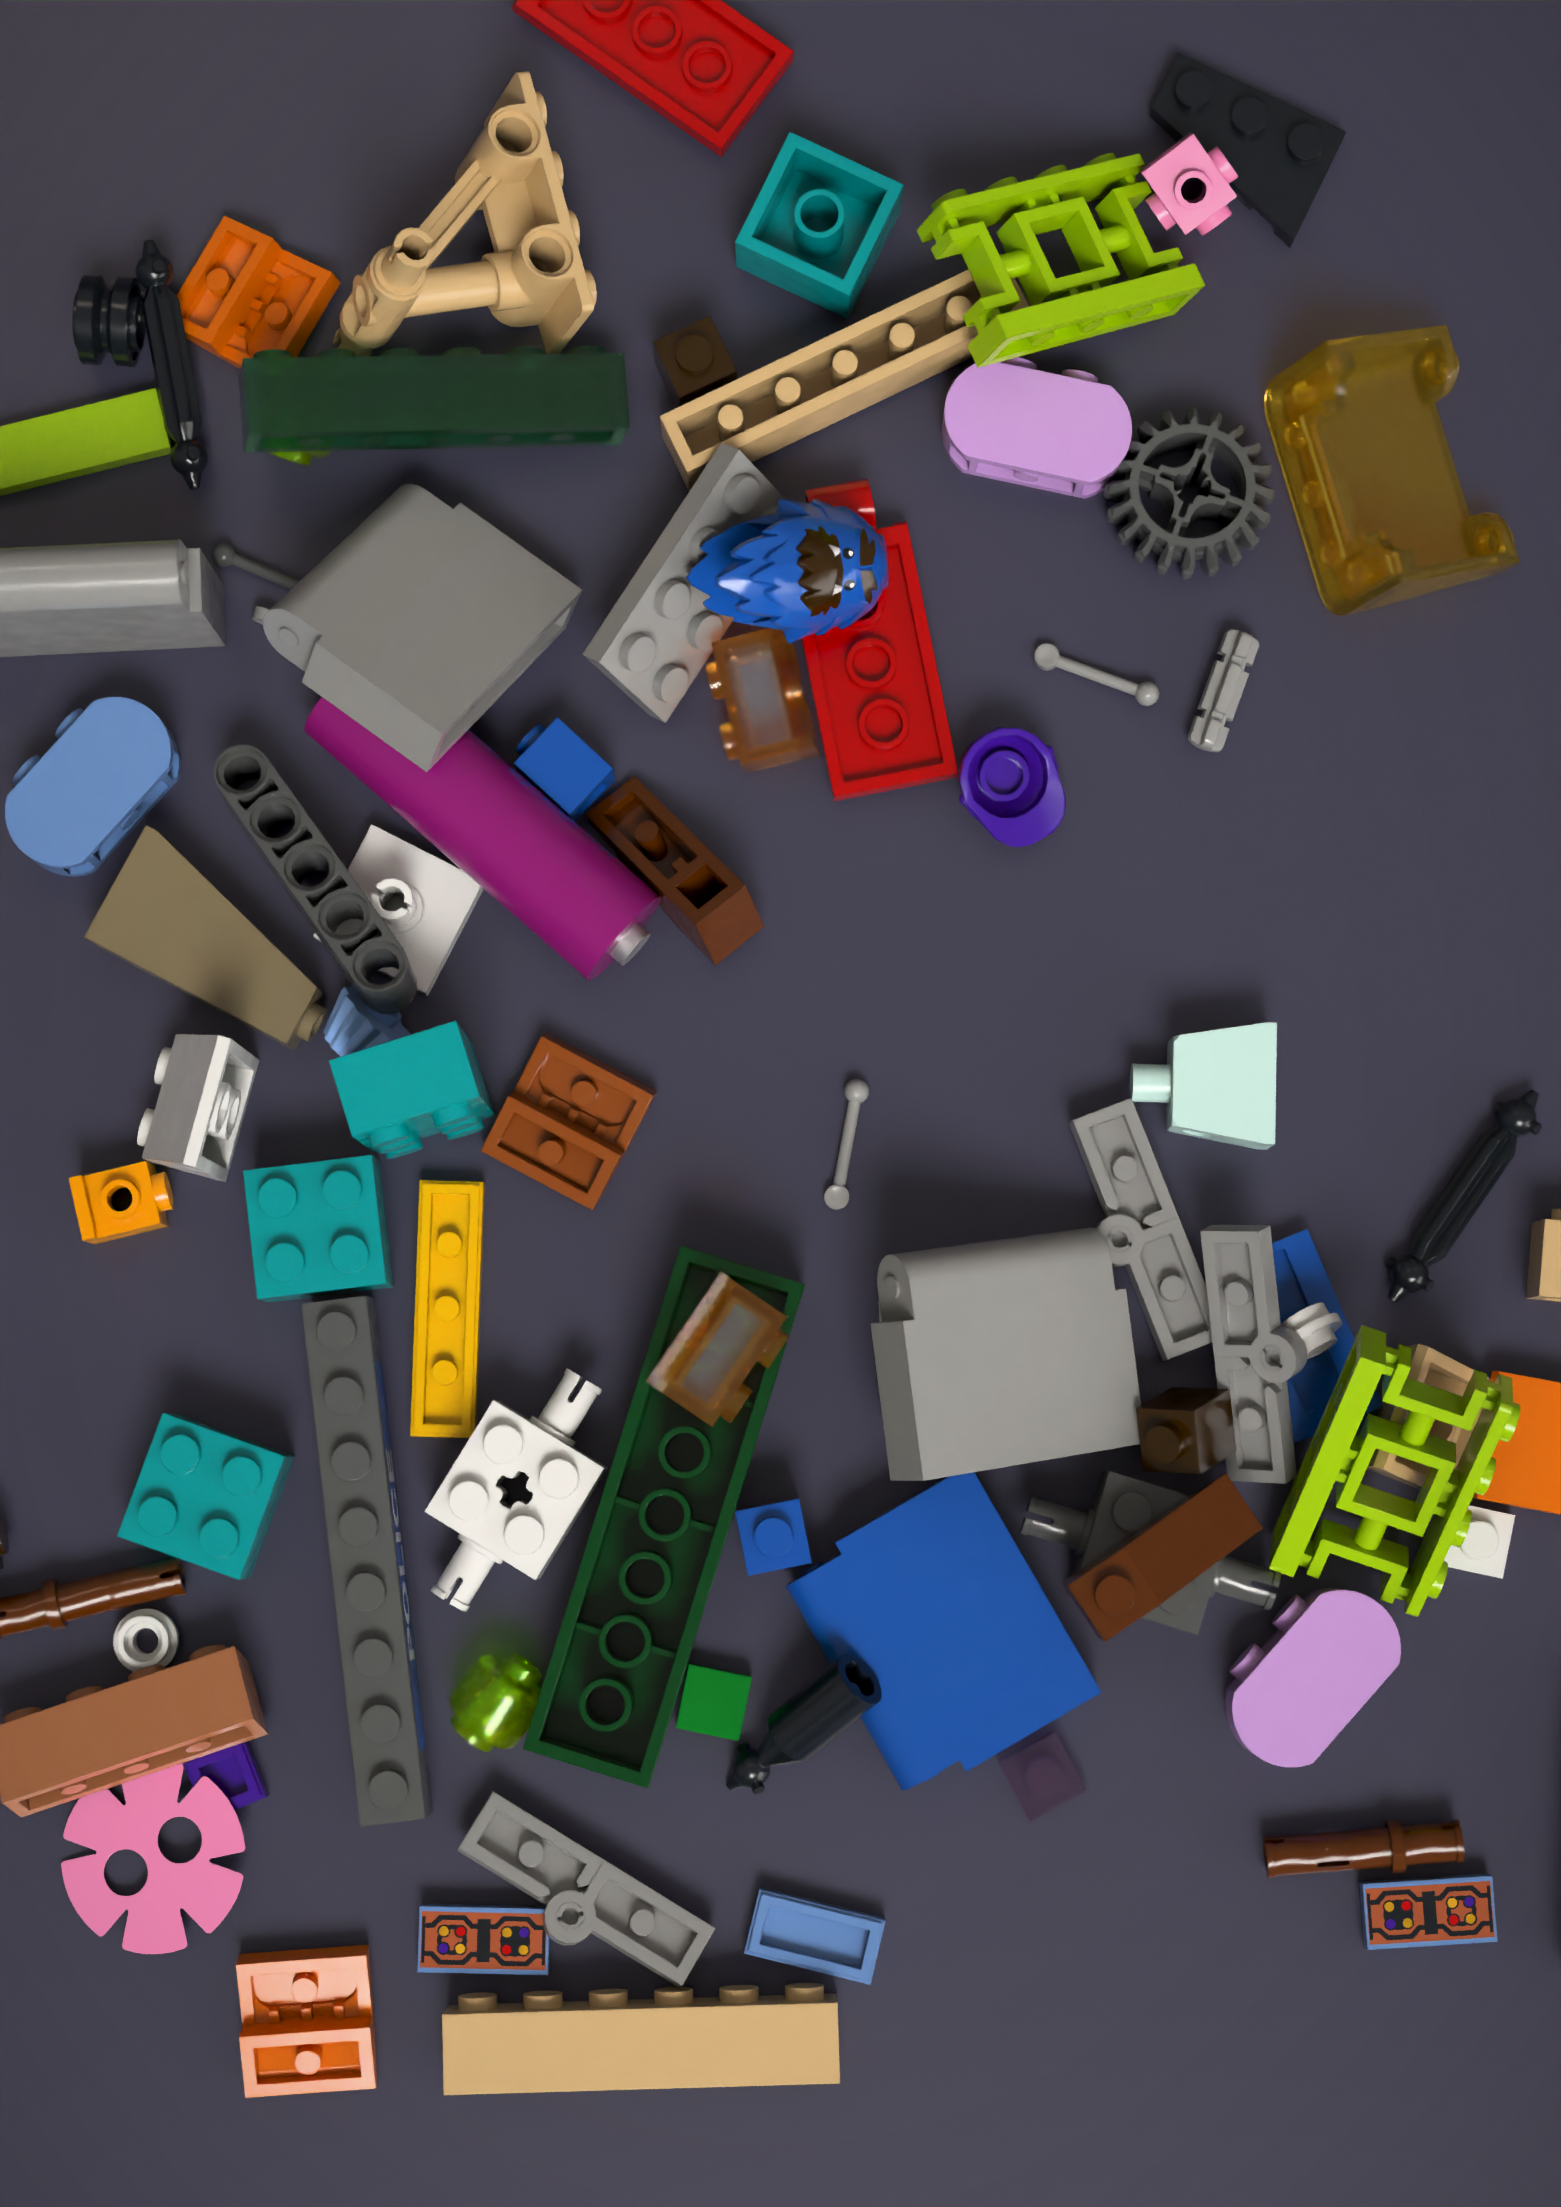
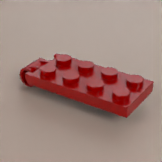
M515 0L512 4V11L720 157L724 155L794 61V51L722 0Z
M867 478L805 490L806 503L808 504L812 500L817 499L833 507L845 506L855 511L873 527L876 534L884 536L888 552L889 586L883 589L876 605L864 616L844 629H839L837 626L823 635L815 636V633L801 639L833 801L957 778L958 768L908 524L904 521L894 523L893 526L876 529L874 503Z

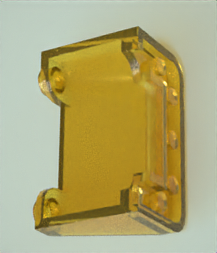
M1447 325L1326 340L1276 375L1267 386L1264 396V410L1320 597L1325 607L1335 615H1348L1386 606L1496 575L1520 563L1513 534L1500 515L1486 512L1470 517L1435 404L1453 389L1459 372V360L1454 351Z

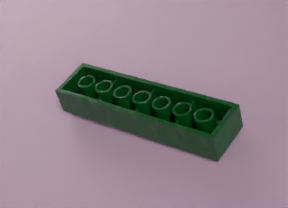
M680 1246L523 1745L524 1750L647 1789L649 1788L805 1284Z

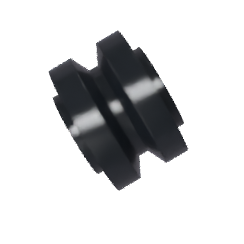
M84 275L81 278L74 298L72 327L74 343L83 365H101L107 353H111L116 366L135 367L137 365L140 352L144 346L146 333L142 309L144 297L141 294L137 278L118 277L112 289L107 288L102 276Z

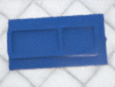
M1308 1229L1272 1243L1281 1324L1300 1310L1322 1302L1329 1313H1337L1339 1315L1342 1325L1334 1332L1338 1341L1323 1353L1307 1359L1304 1368L1287 1380L1294 1443L1314 1436L1355 1341ZM1376 1389L1365 1414L1383 1407Z

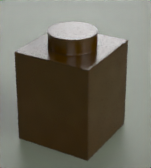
M710 316L653 341L655 365L676 408L737 379L735 366Z
M1171 1387L1136 1408L1143 1471L1202 1474L1236 1452L1230 1389Z

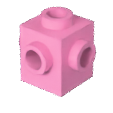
M1191 132L1140 171L1155 192L1145 201L1166 231L1177 223L1185 235L1196 228L1200 235L1203 236L1232 214L1226 204L1236 198L1237 195L1229 184L1238 178V175L1217 146L1207 153ZM1192 177L1199 178L1202 183L1200 194L1194 199H1184L1181 194L1183 183Z

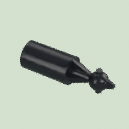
M843 1654L770 1714L768 1718L769 1731L758 1750L751 1749L748 1743H743L737 1747L739 1754L733 1760L732 1773L726 1782L728 1789L734 1790L746 1787L751 1788L753 1794H760L765 1791L764 1783L770 1775L771 1766L805 1762L881 1700V1686L873 1671L861 1659L851 1654Z

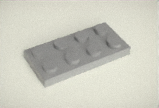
M722 442L583 652V655L648 715L664 723L667 722L684 697L688 688L734 620L733 617L720 615L707 609L703 605V601L711 596L691 586L686 579L690 569L707 555L700 549V546L713 536L725 532L734 525L776 513L778 500L785 499L739 449Z

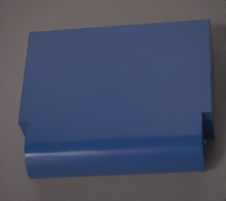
M975 1472L945 1477L834 1541L840 1551L839 1554L824 1563L819 1562L802 1572L803 1575L785 1585L829 1664H832L843 1654H851L867 1664L877 1677L882 1691L881 1700L860 1718L902 1791L933 1778L959 1760L967 1772L1102 1693Z

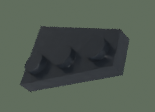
M1179 53L1158 92L1149 114L1176 142L1191 132L1207 153L1217 146L1238 175V178L1229 184L1237 195L1236 198L1249 210L1254 208L1276 229L1274 234L1289 248H1291L1346 134V131Z

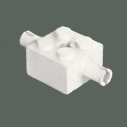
M566 1368L565 1375L538 1418L532 1415L528 1419L502 1402L493 1400L424 1511L459 1533L457 1538L462 1542L436 1585L432 1586L431 1591L445 1600V1598L449 1597L458 1580L462 1578L463 1582L449 1604L464 1612H467L471 1600L495 1562L502 1564L505 1561L534 1580L541 1578L608 1469L573 1447L576 1442L571 1437L597 1395H600L602 1389L586 1380L575 1400L570 1402L571 1396L583 1377ZM523 1472L529 1477L526 1488L533 1493L532 1499L529 1503L522 1500L516 1501L511 1507L505 1502L508 1491L501 1486L502 1481L505 1477L517 1478Z

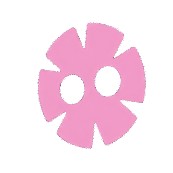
M183 1764L121 1784L126 1801L125 1805L109 1789L79 1798L68 1817L63 1837L65 1840L97 1852L93 1855L65 1860L61 1863L64 1885L73 1907L86 1925L99 1937L104 1936L125 1910H128L122 1948L134 1953L164 1954L185 1949L188 1943L180 1913L181 1908L206 1933H212L233 1907L244 1877L241 1873L209 1861L212 1858L243 1852L246 1848L242 1827L232 1804L222 1790L207 1776L201 1777L183 1800L178 1803L177 1800L184 1769ZM174 1817H185L192 1820L201 1832V1848L198 1854L186 1863L169 1861L159 1849V1831L166 1821ZM124 1849L135 1851L141 1855L148 1869V1876L144 1887L136 1894L130 1896H122L113 1892L108 1887L104 1877V1868L109 1857L113 1853Z

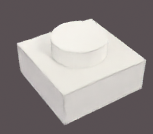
M1469 1505L1468 1510L1472 1511V1517L1466 1538L1461 1547L1450 1546L1444 1561L1448 1563L1450 1568L1503 1579L1515 1515Z

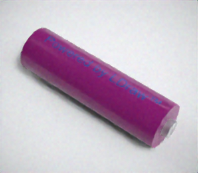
M323 697L315 704L306 720L305 733L587 981L596 978L614 960L622 966L625 965L646 943L651 934L644 926L657 909L661 897L469 729L428 772H425Z

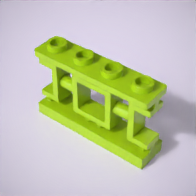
M1108 153L1091 160L1083 167L1068 170L1065 165H1057L1043 171L1034 179L1018 182L1016 177H1007L993 183L984 191L968 194L965 189H957L941 196L932 204L933 212L916 230L921 242L936 241L931 248L936 260L962 254L982 297L962 316L967 328L975 326L978 331V335L967 345L977 368L1172 316L1205 286L1195 263L1178 267L1177 264L1183 259L1178 247L1154 253L1134 212V209L1152 192L1147 181L1138 183L1135 177L1145 167L1140 153L1122 158H1116L1114 153ZM1104 198L1095 207L1104 229L1099 230L1086 202ZM1004 223L996 233L1006 253L999 255L986 227ZM1061 229L1081 272L1055 278L1035 235ZM1116 252L1129 280L1110 285L1120 275L1110 254ZM1017 277L1031 306L1011 311L1021 301L1011 281L1012 278Z
M1361 1325L1272 1531L1269 1569L1294 1577L1300 1565L1306 1567V1575L1319 1579L1326 1560L1331 1553L1384 1571L1380 1579V1600L1393 1604L1395 1598L1405 1601V1613L1418 1617L1427 1597L1436 1599L1442 1590L1448 1570V1563L1444 1559L1451 1545L1459 1548L1466 1538L1472 1517V1511L1468 1510L1470 1502L1475 1493L1484 1495L1488 1490L1496 1466V1459L1492 1457V1454L1499 1440L1509 1442L1518 1423L1520 1405L1513 1403L1512 1378L1498 1374L1494 1383L1487 1380L1486 1373L1474 1370L1463 1396L1407 1378L1411 1369L1412 1348L1401 1344L1398 1345L1397 1349L1386 1346V1333ZM1384 1374L1382 1401L1409 1410L1404 1424L1401 1425L1368 1414L1357 1437L1355 1436L1381 1375ZM1483 1408L1454 1470L1456 1464V1443L1430 1435L1429 1432L1436 1419L1471 1431L1480 1409ZM1375 1449L1430 1467L1415 1502L1361 1484ZM1335 1481H1338L1336 1487V1508L1362 1516L1361 1522L1356 1530L1323 1518L1312 1541L1310 1538ZM1435 1514L1412 1566L1407 1573L1409 1568V1547L1383 1539L1386 1528L1389 1525L1423 1537L1432 1515Z

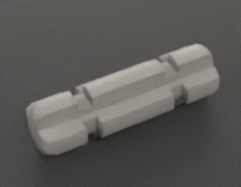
M1230 629L1223 635L1217 654L1222 655L1221 661L1216 660L1213 663L1197 708L1203 711L1201 717H1194L1187 736L1188 741L1196 748L1217 753L1224 746L1229 732V728L1224 727L1225 722L1233 721L1249 673L1244 671L1245 666L1253 665L1259 648V641L1246 632Z

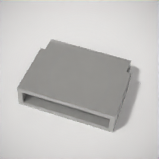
M404 484L393 492L264 615L263 629L268 641L275 650L305 672L302 679L303 684L425 772H428L566 629L582 589L462 503H459L452 509L426 489L414 484Z
M181 539L0 548V657L226 646L224 585L200 548H186Z
M1089 1227L889 1254L882 1259L877 1273V1288L882 1321L870 1324L890 1481H926L1140 1444L1136 1408L1141 1406L1127 1292L1126 1289H1115L1110 1250L1104 1236L1097 1229Z

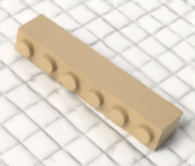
M969 269L661 415L662 438L688 491L691 490L721 442L739 449L752 463L972 358L967 345L978 335V331L975 326L967 328L962 316L982 297ZM1012 278L1011 281L1021 301L1011 311L1029 307L1015 278Z
M820 1983L785 1985V1995L759 1996L758 1986L729 1985L719 1988V1997L693 1998V1988L690 1987L654 1989V1999H628V1990L598 1989L589 1991V2001H563L562 1992L532 1991L523 1994V2003H497V1994L467 1993L458 1995V2005H448L442 2014L444 2095L840 2084L837 1993L824 1994V1985Z

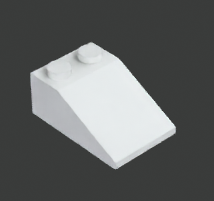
M176 1034L172 1048L164 1047L156 1065L154 1082L155 1084L162 1085L155 1110L147 1108L140 1123L137 1144L144 1147L142 1158L153 1164L226 1182L259 1060L231 1038L220 1035Z

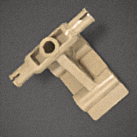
M529 71L516 72L484 121L483 130L458 167L455 175V185L420 227H409L401 230L396 235L392 246L380 249L373 256L363 274L354 277L352 292L344 303L339 315L341 327L336 331L332 340L333 345L340 344L335 349V353L342 361L349 364L364 362L371 355L372 349L385 345L391 339L404 318L488 306L492 315L499 322L507 326L526 327L538 325L546 354H559L593 312L597 299L595 280L589 270H584L578 248L580 242L578 219L572 210H568L562 190L564 179L562 161L556 151H551L545 129L547 124L545 100L539 91L535 92ZM483 210L494 253L483 255L481 261L430 268L475 212Z

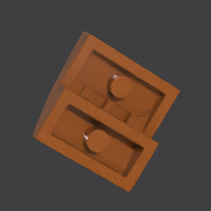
M545 1033L540 1037L514 1091L508 1095L481 1151L593 1211L621 1163L658 1091L562 1040Z

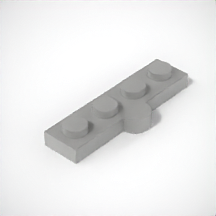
M1132 1098L1072 1120L1068 1124L1106 1217L1096 1225L1095 1229L1104 1236L1108 1244L1112 1267L1125 1266L1162 1361L1212 1343L1206 1284Z
M1210 1225L1201 1230L1200 1235L1217 1388L1230 1389L1236 1452L1225 1458L1227 1475L1231 1481L1286 1484L1297 1476L1287 1380L1299 1373L1307 1362L1305 1342L1298 1333L1290 1328L1281 1326L1270 1225Z
M492 1792L458 1848V1852L546 1905L543 1913V1927L546 1934L554 1942L564 1946L576 1945L584 1941L591 1933L679 1988L684 1984L715 1930L713 1926L495 1792Z

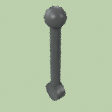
M219 543L212 550V559L218 566L227 567L234 565L288 589H292L300 581L237 554L235 548L229 543Z

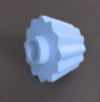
M352 985L349 987L344 986L340 991L323 1030L325 1040L340 1057L408 1036L410 1032L402 1025L400 1012L381 1014L371 1010L363 1002Z

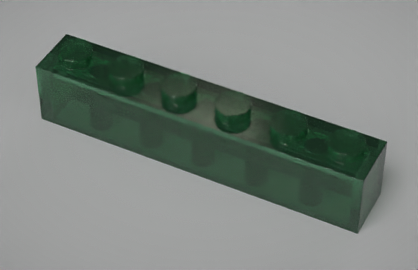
M596 345L578 346L570 349L568 354H544L542 348L521 346L508 350L506 355H481L480 349L457 347L445 351L443 356H419L418 351L415 349L393 348L383 351L380 356L355 357V352L352 350L328 349L319 352L317 357L292 358L291 353L285 350L271 349L259 351L253 355V358H243L238 378L244 452L619 445L630 428L624 353H606L605 348Z

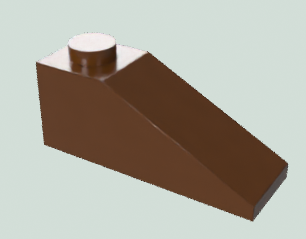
M635 776L585 814L591 825L627 868L661 897L659 906L678 929L715 966L764 927L746 885Z
M1224 1473L1066 1579L1062 1584L1097 1637L1106 1642L1161 1605L1263 1529V1527L1228 1475Z

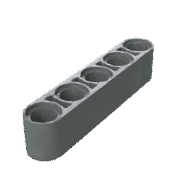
M248 744L235 745L226 749L218 756L213 766V778L229 812L363 1002L371 1010L381 1014H394L404 1010L415 997L417 980L399 941L267 756L258 748ZM250 776L260 777L258 783L252 788L235 790L236 785L242 779ZM283 823L294 825L293 829L286 836L281 838L268 837L269 832L277 825ZM312 872H328L327 878L321 884L312 887L301 885L303 879ZM360 919L363 921L362 926L353 934H335L337 927L346 920ZM393 967L399 970L391 982L384 985L369 983L372 975L379 969Z

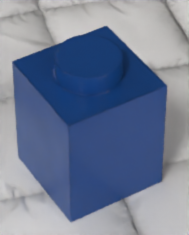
M558 717L547 728L541 723L535 726L521 740L515 750L520 755L514 762L517 772L574 822H577L616 781L613 768Z
M799 1498L735 1511L748 1576L812 1563Z

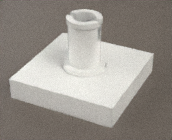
M371 824L348 871L403 947L417 980V991L428 996L472 913L483 888L461 869ZM360 919L346 920L337 927L335 934H353L362 926L363 921ZM314 933L313 937L316 940L320 941L318 936ZM384 967L377 971L394 979L399 970L393 967Z

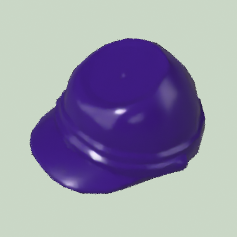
M1017 727L994 728L981 734L968 745L961 758L958 782L961 792L959 801L970 815L977 819L995 840L1009 847L1030 846L1053 833L1065 815L1066 797L1059 778L1058 765L1053 748L1050 745H1045L1036 735Z

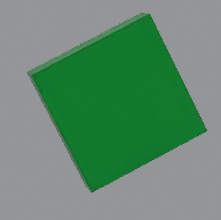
M689 1663L676 1728L739 1741L752 1676Z

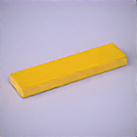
M419 1180L410 1436L470 1438L477 1427L485 1200L484 1182Z

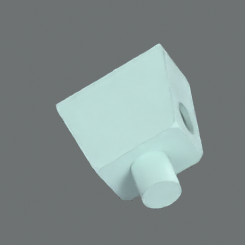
M1277 1022L1173 1036L1167 1046V1064H1131L1130 1098H1132L1133 1102L1166 1103V1131L1253 1149H1269L1275 1145Z

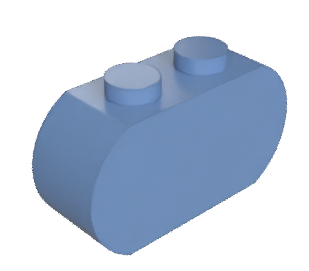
M106 697L93 701L85 711L81 708L74 710L59 725L55 733L58 740L42 758L39 755H35L28 759L13 778L12 783L15 787L7 795L5 802L7 829L17 847L49 872L69 877L94 873L180 778L181 754L173 734L150 708L133 699Z

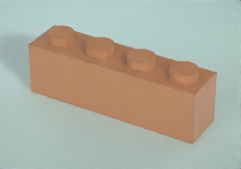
M211 1645L190 1654V1661L169 1668L154 1665L138 1669L128 1675V1682L107 1689L100 1686L85 1687L67 1695L65 1703L44 1710L39 1707H28L9 1713L4 1717V1723L0 1724V1797L2 1804L22 1818L268 1735L250 1662L235 1646L227 1648L225 1645Z

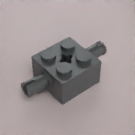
M1102 1471L1092 1507L1089 1506L1086 1512L1038 1498L1037 1495L1031 1494L1026 1511L1051 1519V1523L1046 1524L1023 1517L1020 1535H1029L1075 1549L1074 1556L1077 1559L1072 1575H1074L1190 1497V1495L1115 1472ZM1226 1555L1141 1618L1198 1635L1208 1599L1212 1598L1215 1593L1270 1610L1276 1594L1252 1587L1251 1581L1254 1580L1278 1588L1281 1573Z

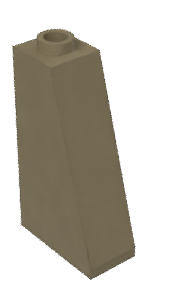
M145 825L84 937L97 947L294 1051L297 1049L301 1039L310 1042L318 1032L327 1012V1009L320 1005L325 995L157 830Z

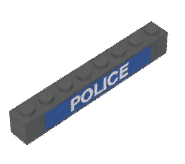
M368 1296L302 1303L360 1827L426 1819L433 1812L375 1299Z

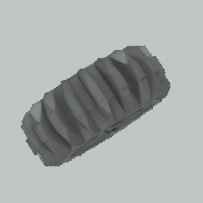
M1194 407L1187 409L1182 425H1178L1175 415L1169 410L1161 414L1160 431L1146 420L1141 422L1137 429L1140 441L1131 438L1126 458L1120 463L1114 477L1117 481L1107 483L1103 492L1104 498L1118 502V504L1108 509L1107 521L1114 524L1128 523L1118 533L1117 541L1119 545H1128L1137 539L1140 545L1135 552L1134 560L1137 563H1142L1146 561L1151 552L1160 557L1156 565V572L1159 575L1166 574L1171 561L1180 562L1179 572L1184 580L1192 577L1195 562L1200 561L1202 569L1207 576L1216 575L1219 569L1218 555L1230 566L1237 565L1242 557L1238 545L1245 549L1253 550L1260 540L1253 528H1267L1270 522L1271 515L1260 506L1271 504L1275 498L1274 489L1260 484L1270 478L1272 474L1271 465L1265 463L1251 464L1261 452L1260 442H1250L1241 447L1238 443L1245 430L1242 424L1234 425L1229 433L1226 434L1219 430L1222 423V414L1220 412H1214L1208 424L1202 425L1198 424L1199 414ZM1178 450L1194 451L1190 461L1180 467L1174 468L1161 464L1157 470L1148 466L1153 460L1169 452ZM1212 458L1220 462L1232 476L1237 488L1238 498L1231 496L1230 489L1217 483L1213 478L1210 469ZM1197 470L1199 475L1195 487L1199 489L1193 503H1189L1184 517H1180L1179 512L1183 501L1179 497L1185 484H1189L1194 471ZM1139 489L1148 491L1149 499L1155 500L1165 508L1168 516L1166 530L1159 527L1147 514L1141 502ZM1220 517L1232 521L1227 527L1210 536L1200 538L1184 537L1186 529L1194 521L1205 519L1217 522Z

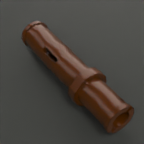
M170 1556L169 1558L65 1583H59L58 1580L51 1579L43 1581L42 1588L2 1597L0 1598V1639L4 1636L50 1626L53 1630L67 1628L68 1621L175 1595H186V1580L180 1577V1574H184L181 1560Z
M1398 1819L1387 1820L1385 1827L1326 1831L1322 1833L1270 1837V1835L1263 1836V1853L1268 1879L1275 1878V1876L1390 1867L1391 1873H1401L1406 1871V1865L1456 1861V1863L1464 1862V1842L1459 1820L1402 1826Z

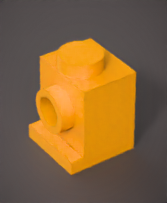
M148 1161L85 1176L79 1175L68 1178L82 1241L98 1244L169 1227L165 1211L174 1209L171 1185L165 1172L157 1173L155 1165ZM120 1188H128L132 1194V1203L124 1211H116L111 1203L113 1193Z

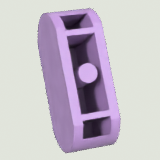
M1016 357L977 368L975 363L965 369L955 379L945 400L942 440L950 460L962 473L1083 499L1102 492L1107 483L1115 480L1116 471L1122 460L1126 458L1130 446L1132 421L1128 407L1120 394L1112 386L1098 383V378L1095 375L1073 369L1063 370L1061 375L1036 370L1037 366L1035 363Z
M1324 1588L1312 1591L1304 1600L1296 1594L1281 1608L1272 1620V1624L1278 1630L1262 1648L1256 1643L1251 1644L1231 1666L1229 1672L1235 1679L1226 1688L1224 1700L1225 1715L1234 1737L1250 1753L1265 1762L1281 1767H1302L1314 1763L1398 1667L1401 1657V1642L1396 1624L1381 1604L1362 1593L1341 1588Z

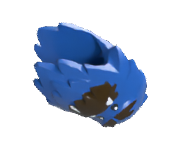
M781 499L778 500L776 513L734 525L725 532L715 535L703 543L700 549L707 555L693 566L686 576L691 586L711 596L703 601V605L710 611L733 617V622L783 630L784 636L788 644L813 633H815V636L823 635L837 626L839 629H844L869 612L876 605L883 589L889 586L888 552L884 536L876 534L873 527L863 517L848 507H833L817 499L812 500L810 504Z

